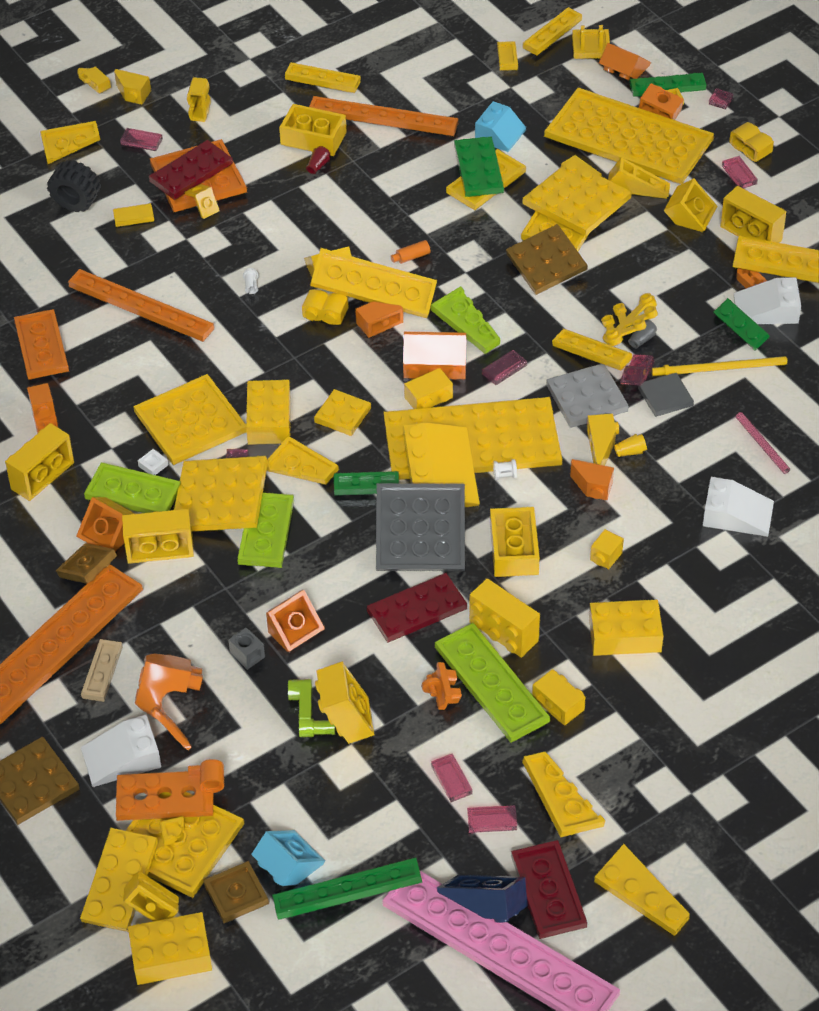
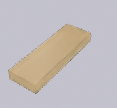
M99 640L81 692L83 699L105 701L123 648L122 642Z

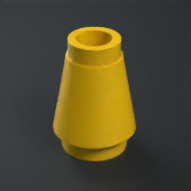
M634 434L614 445L617 457L643 454V451L647 450V446L642 434Z

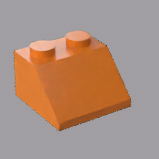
M607 43L599 64L604 66L603 70L612 74L614 71L620 73V77L629 80L630 77L637 79L650 66L651 62L639 55Z
M92 497L76 537L88 544L111 548L116 552L124 544L122 515L135 513L106 497Z

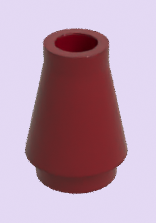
M318 146L313 150L306 167L310 174H316L330 160L329 150L323 146Z

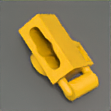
M98 68L78 69L79 78L100 94L111 88L110 79Z

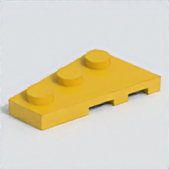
M96 121L40 131L47 164L100 140Z
M288 436L267 459L266 471L326 485L334 476V473L339 470V467L334 462Z

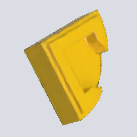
M183 816L159 822L165 846L174 843L182 835L184 830Z

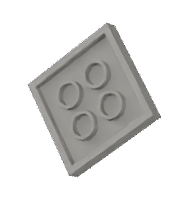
M604 364L546 380V385L570 428L586 424L588 415L613 414L614 416L628 412L629 406Z

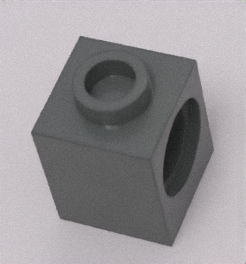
M247 628L235 633L229 639L230 654L247 670L265 658L264 644Z

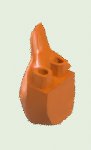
M162 654L146 655L144 659L145 665L140 673L139 689L136 692L135 704L141 710L157 719L183 747L189 750L191 745L176 723L164 713L162 700L168 693L173 691L186 692L187 688L200 690L203 678L202 668L191 666V660L177 656Z

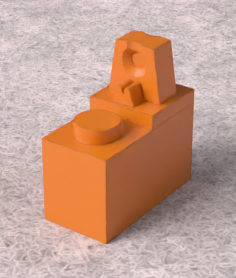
M48 383L28 387L27 390L37 434L50 423L58 427Z

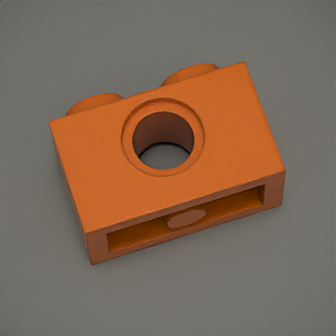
M651 83L640 98L638 108L675 120L682 110L684 99Z

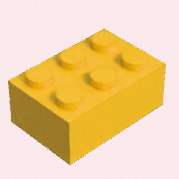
M292 104L279 127L281 145L312 152L318 146H323L329 150L331 156H334L347 132L346 115Z
M736 186L724 197L720 227L736 236L780 243L783 239L786 211Z
M289 380L247 381L246 430L248 445L282 444L290 436L291 395Z
M50 423L44 429H41L30 441L26 442L17 452L10 455L5 464L11 490L31 501L74 464L69 434Z
M534 507L490 509L494 577L539 575L540 558Z
M189 509L122 515L123 537L128 564L194 557Z
M488 578L470 594L469 622L474 623L478 629L486 633L493 641H497L505 646L509 652L515 653L522 658L539 641L540 613Z
M658 600L590 603L589 625L593 656L662 652L663 630Z
M343 661L316 670L318 680L315 681V685L320 694V699L318 700L320 711L326 713L330 724L335 725L339 736H343L348 744L373 736L374 729L369 698Z
M202 912L128 926L137 985L212 971Z

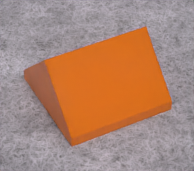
M305 590L299 591L266 612L268 633L287 652H290L325 629Z

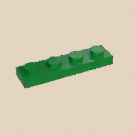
M703 73L630 79L633 97L642 96L651 83L662 87L664 90L678 88L680 93L706 90V81Z

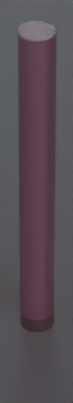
M742 412L738 413L736 419L782 473L787 474L790 471V467Z

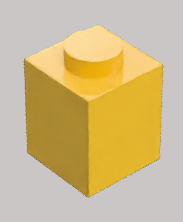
M604 529L591 546L590 560L599 566L610 569L623 552L624 538Z

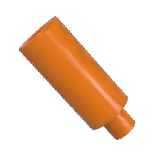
M424 240L398 249L396 254L390 256L393 263L399 261L402 264L430 254V247L428 242Z

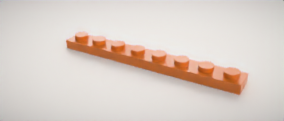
M313 96L309 106L311 108L344 114L347 120L450 136L455 135L458 126V118L317 96Z
M79 269L68 281L69 287L202 342L214 330V323Z

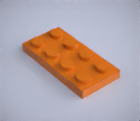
M54 309L14 317L28 380L68 372L69 368Z

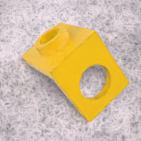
M200 184L185 191V195L195 198L201 218L205 219L219 211L211 187Z

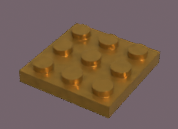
M558 224L506 249V254L535 295L588 269L587 263Z
M44 737L0 760V802L17 825L80 790L77 781Z

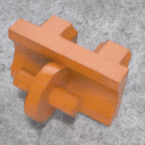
M443 662L437 663V670L427 675L426 680L421 685L423 692L430 693L432 697L436 698L438 710H445L448 703H458L462 696L459 688H450V685H454L457 681L456 671L446 669Z

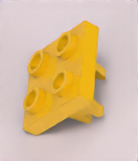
M581 25V30H572L574 59H601L607 43H610L609 29H603V25H599V29H585V25Z

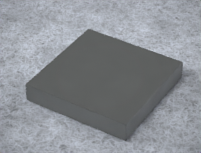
M677 372L638 384L639 391L655 417L694 405L693 398Z

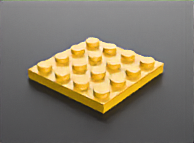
M568 161L523 197V204L586 236L631 198L632 192L576 163Z
M208 374L133 406L135 414L172 465L247 432L244 421Z
M256 456L184 461L180 477L181 485L177 492L174 510L189 509L192 531L257 528L268 464L267 457Z
M163 792L159 797L166 799L171 796V793ZM188 792L183 794L184 797L194 796ZM213 805V816L183 817L184 830L182 835L174 843L165 846L159 822L173 818L133 820L126 831L157 837L158 839L147 876L192 898L244 825L243 818Z

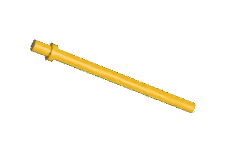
M787 357L681 366L663 365V367L652 368L651 373L652 376H666L676 372L677 374L787 365Z

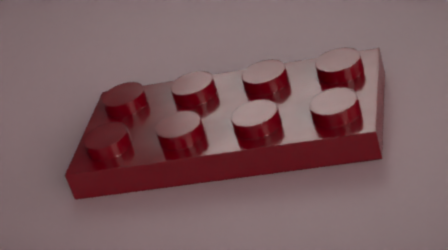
M206 140L149 175V180L173 200H176L185 194V191L203 183L233 164V159L209 140Z
M444 573L368 605L367 612L387 643L466 610L467 602L447 573Z
M551 841L511 851V858L518 877H525L527 904L539 939L587 928L588 922L559 841Z

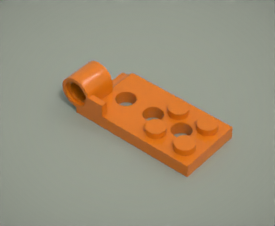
M209 759L203 761L201 765L188 766V771L117 775L116 820L213 816V793L219 792L224 788V764L219 760ZM186 791L195 792L192 797L183 796ZM163 792L171 793V796L166 799L159 797ZM139 793L147 795L143 800L135 799V796Z

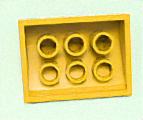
M425 422L404 425L403 438L410 483L465 484V507L479 506L467 427Z

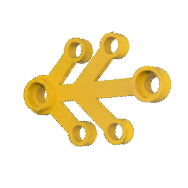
M650 293L641 295L639 305L627 317L625 314L626 308L623 303L614 305L613 311L618 316L620 324L614 328L615 321L612 315H606L601 319L603 326L607 330L603 335L604 342L608 345L616 346L622 342V336L645 329L647 326L645 320L653 319L658 315L655 297Z

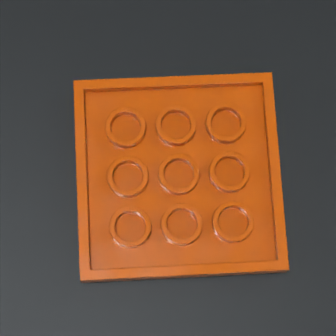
M222 139L211 142L230 156ZM196 146L150 158V165L153 171L156 172ZM234 162L201 183L212 188L216 201L247 192V187ZM165 193L173 212L197 206L194 197L183 194L176 200H173Z

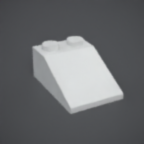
M796 277L774 278L734 293L735 305L757 324L799 323L801 302Z
M711 477L703 526L768 537L774 501L733 480Z
M147 715L125 720L81 747L92 787L116 781L117 775L140 774L161 768L159 751Z

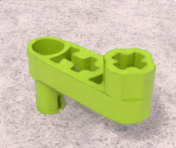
M312 679L289 680L288 699L299 700V736L314 737L316 734L335 735V725H331L329 720L314 721V718H312Z

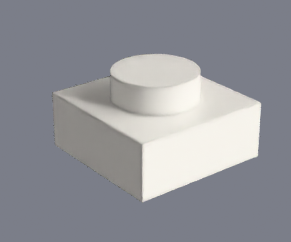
M152 449L138 460V466L148 474L156 475L168 466V459Z

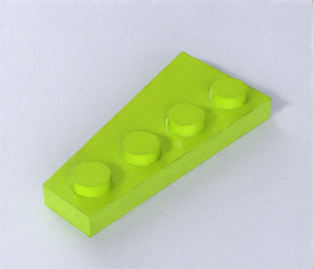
M461 286L431 304L432 312L458 333H466V339L484 354L500 345V337L491 325L485 322L482 313L476 310L473 306V301L464 294V289Z

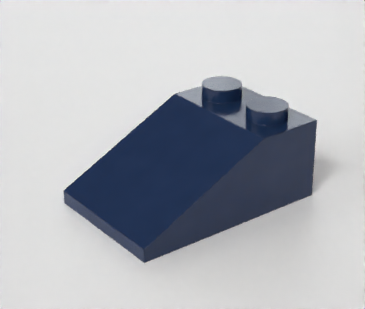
M456 875L437 887L439 894L484 919H494V922L497 923L509 921V918L518 915L522 909L528 906L525 877Z

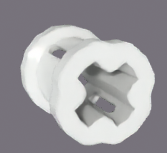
M511 459V462L501 463L493 461L495 480L511 476L517 478L515 459Z

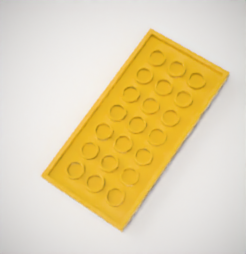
M577 88L547 127L544 137L616 162L623 158L656 176L683 184L713 141L714 133Z
M550 397L384 412L391 472L399 471V480L410 479L403 438L404 425L424 422L467 427L474 473L492 472L493 461L498 463L511 462V459H515L517 469L562 465V455Z

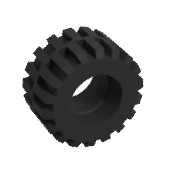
M65 160V162L62 161L49 178L47 191L50 192V197L61 205L62 208H66L69 211L84 212L90 208L100 192L101 184L99 183V178L96 177L97 174L90 167L75 160H72V162Z

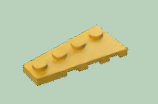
M546 752L524 756L522 763L560 837L604 827L605 819L601 815L598 816L592 810L593 806L591 803L579 795L577 792L578 788L572 782L569 783L563 776L564 772Z
M625 844L620 847L595 876V883L674 936L689 920L690 914Z

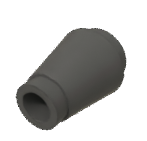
M645 320L646 328L635 331L628 340L633 348L637 349L656 335L657 327L651 320Z

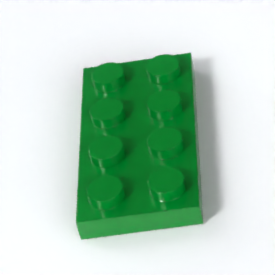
M492 136L454 140V148L465 197L504 193Z

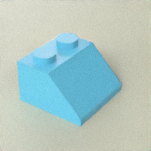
M494 101L475 123V138L492 136L494 147L506 152L511 150L526 131V127L510 107Z
M295 830L266 831L251 854L258 861V865L267 870L273 876V880L281 886L299 884L325 863V860Z

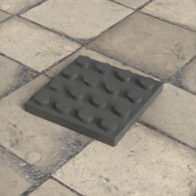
M377 483L376 571H465V484Z

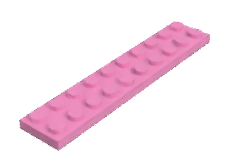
M420 871L423 883L392 890L382 900L383 906L556 1011H609L620 995V989L511 924L507 922L497 923L494 922V919H484L439 894L437 887L442 885V883Z

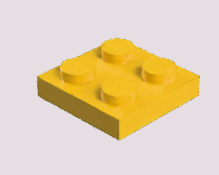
M334 389L314 416V422L352 436L370 411L371 403Z

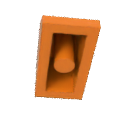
M373 301L356 309V324L368 338L403 323V307L400 305Z
M572 459L570 477L587 497L608 500L613 484L614 467Z

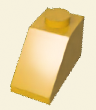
M115 69L116 86L125 101L142 105L151 92L149 76Z

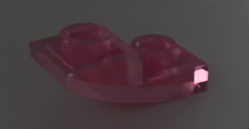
M633 354L630 365L625 366L620 383L623 385L641 386L652 369L655 361L653 356Z

